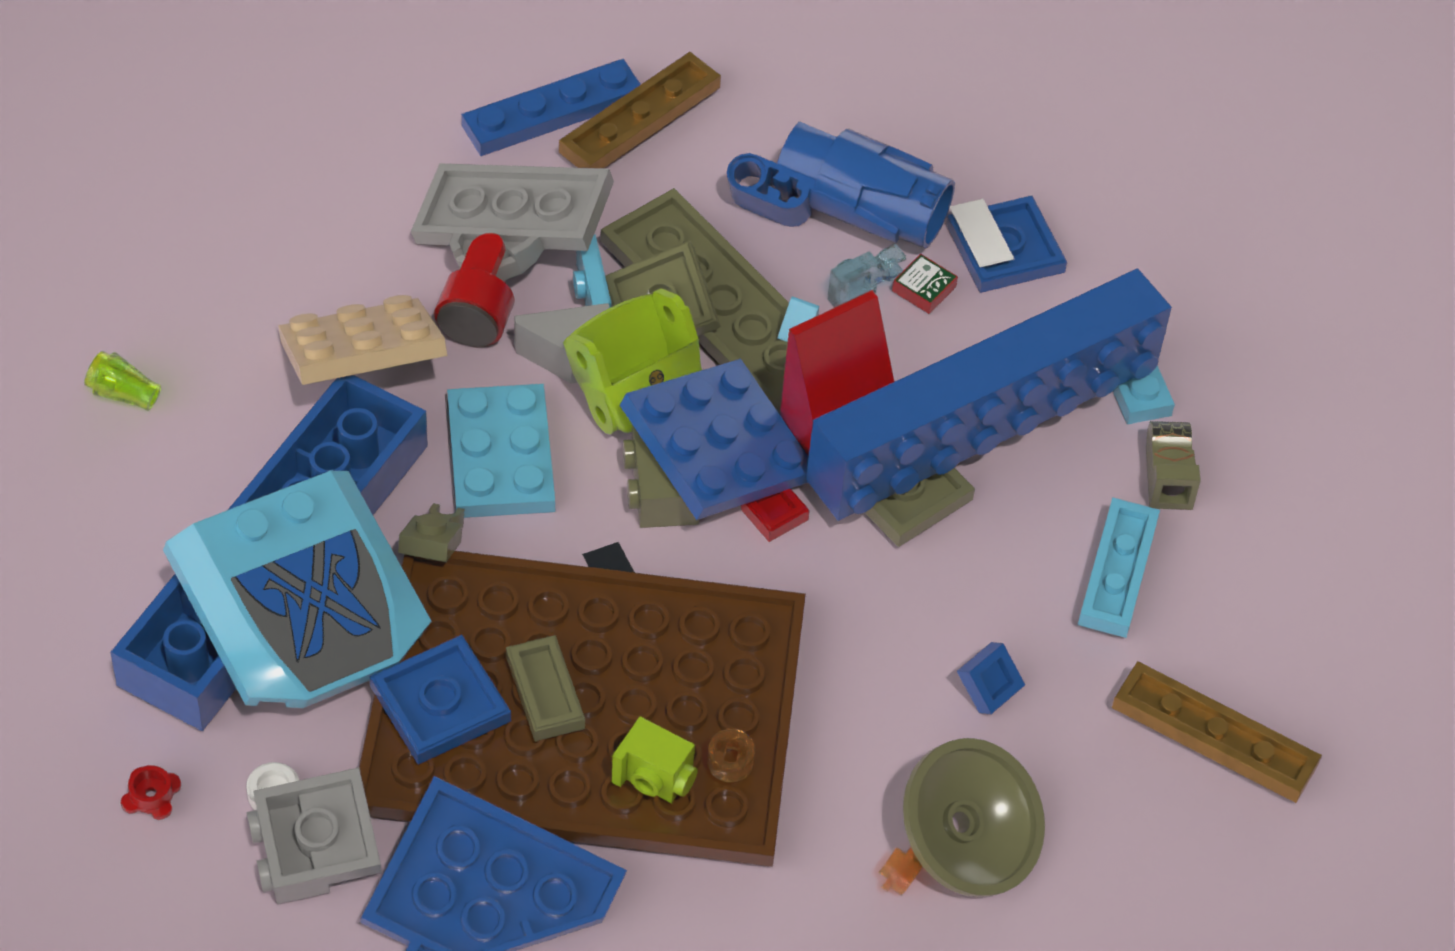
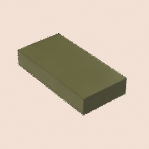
M556 635L506 647V659L534 741L585 729V717Z

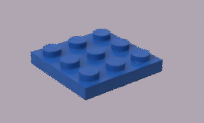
M741 359L626 393L620 403V407L696 520L808 483L806 474L809 456Z

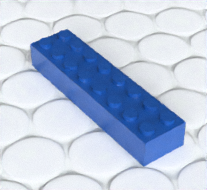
M1136 268L813 420L806 480L837 521L854 513H865L877 502L895 493L904 494L910 491L918 482L932 475L945 474L956 467L959 462L976 454H987L999 443L1017 434L1019 436L1026 435L1033 431L1038 424L1057 415L1060 417L1071 413L1079 404L1096 396L1099 398L1105 397L1114 391L1117 386L1133 378L1141 379L1148 376L1158 365L1172 306L1144 274Z
M355 375L336 378L229 509L328 471H349L372 515H374L428 446L426 410ZM176 574L173 575L110 652L116 685L202 732L237 689Z

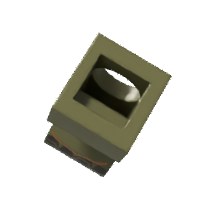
M1150 421L1146 437L1149 507L1155 509L1193 510L1201 478L1199 465H1196L1195 453L1192 450L1190 422ZM1163 485L1183 486L1184 491L1179 495L1170 496L1162 493Z

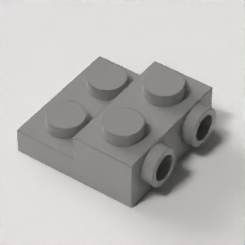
M359 767L253 791L257 810L247 812L253 843L264 841L267 855L266 859L257 860L263 892L274 890L277 905L330 893L329 884L382 873Z

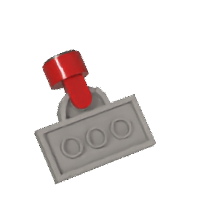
M439 163L411 229V234L416 244L450 245L460 268L448 276L434 311L435 320L442 331L453 340L469 346H487L499 341L515 303L514 294L506 284V281L522 274L535 264L544 249L588 251L614 183L610 169Z

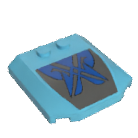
M328 471L193 523L166 541L163 548L171 567L245 705L257 706L259 701L285 703L288 708H305L370 680V676L400 663L431 623L430 617L349 471Z

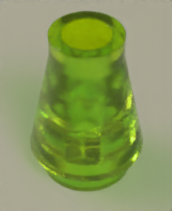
M100 351L90 364L84 380V385L93 389V395L138 406L147 411L154 406L161 392L160 384L149 379L117 352L108 354Z

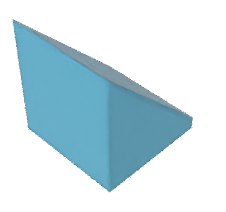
M792 296L777 338L788 342L789 329L818 316L819 306Z

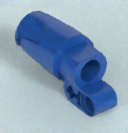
M800 121L793 127L787 137L777 163L756 154L746 153L733 158L727 168L728 183L735 203L743 209L788 227L799 226L809 219L812 209H815L894 243H897L899 238L925 249L932 244L947 217L955 192V181L934 172L933 165L849 128L842 131L836 137ZM753 176L760 179L753 186L746 187L739 184L746 177Z

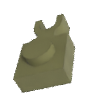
M433 503L429 509V514L414 515L399 534L398 553L447 562L461 543L465 509L457 508L455 513L442 514L440 513V504Z

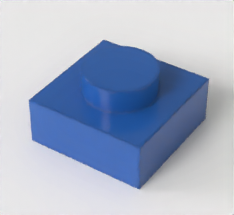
M990 642L957 671L978 712L983 714H993L1026 685L1004 643Z

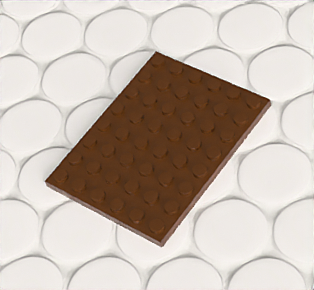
M454 551L447 562L404 554L402 569L430 617L431 623L401 662L462 635L509 707L511 722L423 763L417 764L378 698L374 695L359 765L370 817L411 822L435 776L566 841L773 867L805 606V593L463 551ZM556 635L585 717V729L534 741L506 659V647ZM639 717L695 744L693 767L698 769L696 779L689 792L684 797L677 795L672 803L659 796L643 794L628 780H625L621 787L612 783L613 754Z

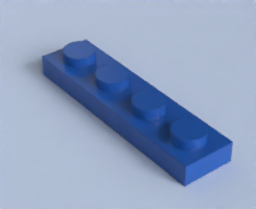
M624 58L462 113L461 124L479 155L484 156L590 119L641 84Z

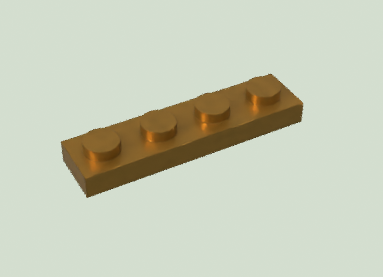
M689 51L559 140V153L577 168H605L720 88L721 75Z
M1139 661L1136 662L1113 701L1112 708L1295 803L1299 800L1322 757L1321 754Z

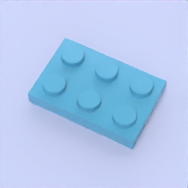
M544 384L447 389L456 509H465L464 518L555 512V491Z

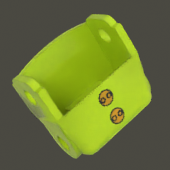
M662 288L653 292V294L632 298L606 309L582 324L563 341L573 375L586 397L591 414L597 425L606 434H612L618 430L625 433L632 432V423L620 407V403L626 393L702 370L699 339L688 306H685L679 295Z

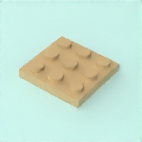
M409 295L392 296L385 299L383 305L368 308L361 304L346 305L336 310L337 314L318 317L317 314L312 313L300 314L290 318V323L278 325L281 344L302 385L447 356L443 334L418 298L412 299Z

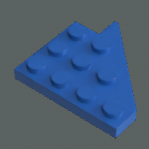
M434 776L374 891L360 923L407 945L406 951H518L602 923L627 870Z

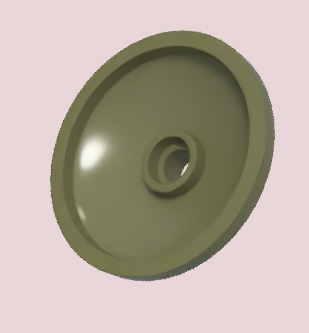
M961 738L948 741L930 750L920 759L911 772L903 799L905 830L918 861L937 882L965 896L989 897L1013 889L1027 878L1035 867L1042 851L1045 836V819L1038 790L1026 769L1014 756L994 743L976 738ZM953 817L959 824V831L956 830L953 824Z

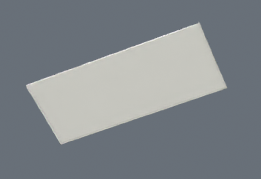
M984 199L950 206L979 267L1014 260Z

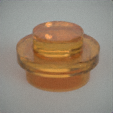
M911 845L905 852L896 847L880 868L878 873L886 878L881 888L886 892L892 889L902 896L923 866L918 861Z

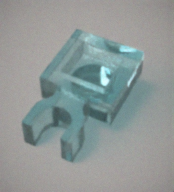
M895 243L883 249L875 257L868 251L854 259L843 260L835 268L831 269L827 300L835 308L871 290L876 294L877 284L883 281H892L903 271L897 263L906 260V255Z

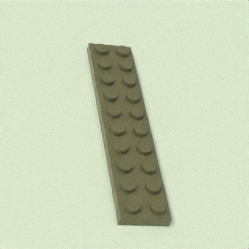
M675 188L603 227L600 233V241L625 267L690 240L695 248L721 326L698 336L699 343L720 365L741 359L780 415L788 342L777 337L789 302ZM953 468L945 474H935L918 482L910 491L904 494L895 493L877 502L865 514L900 547L971 502L974 498L975 488Z

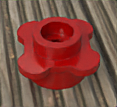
M148 765L138 767L130 774L128 781L129 792L121 797V806L129 814L140 811L151 814L156 820L165 819L172 813L171 801L174 793L181 789V780L177 774L167 773L166 770L159 766ZM149 791H156L154 796L146 795Z

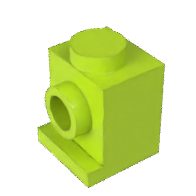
M639 717L613 754L612 783L621 787L625 780H628L643 794L659 796L672 803L677 795L684 797L696 779L698 769L693 767L695 744Z

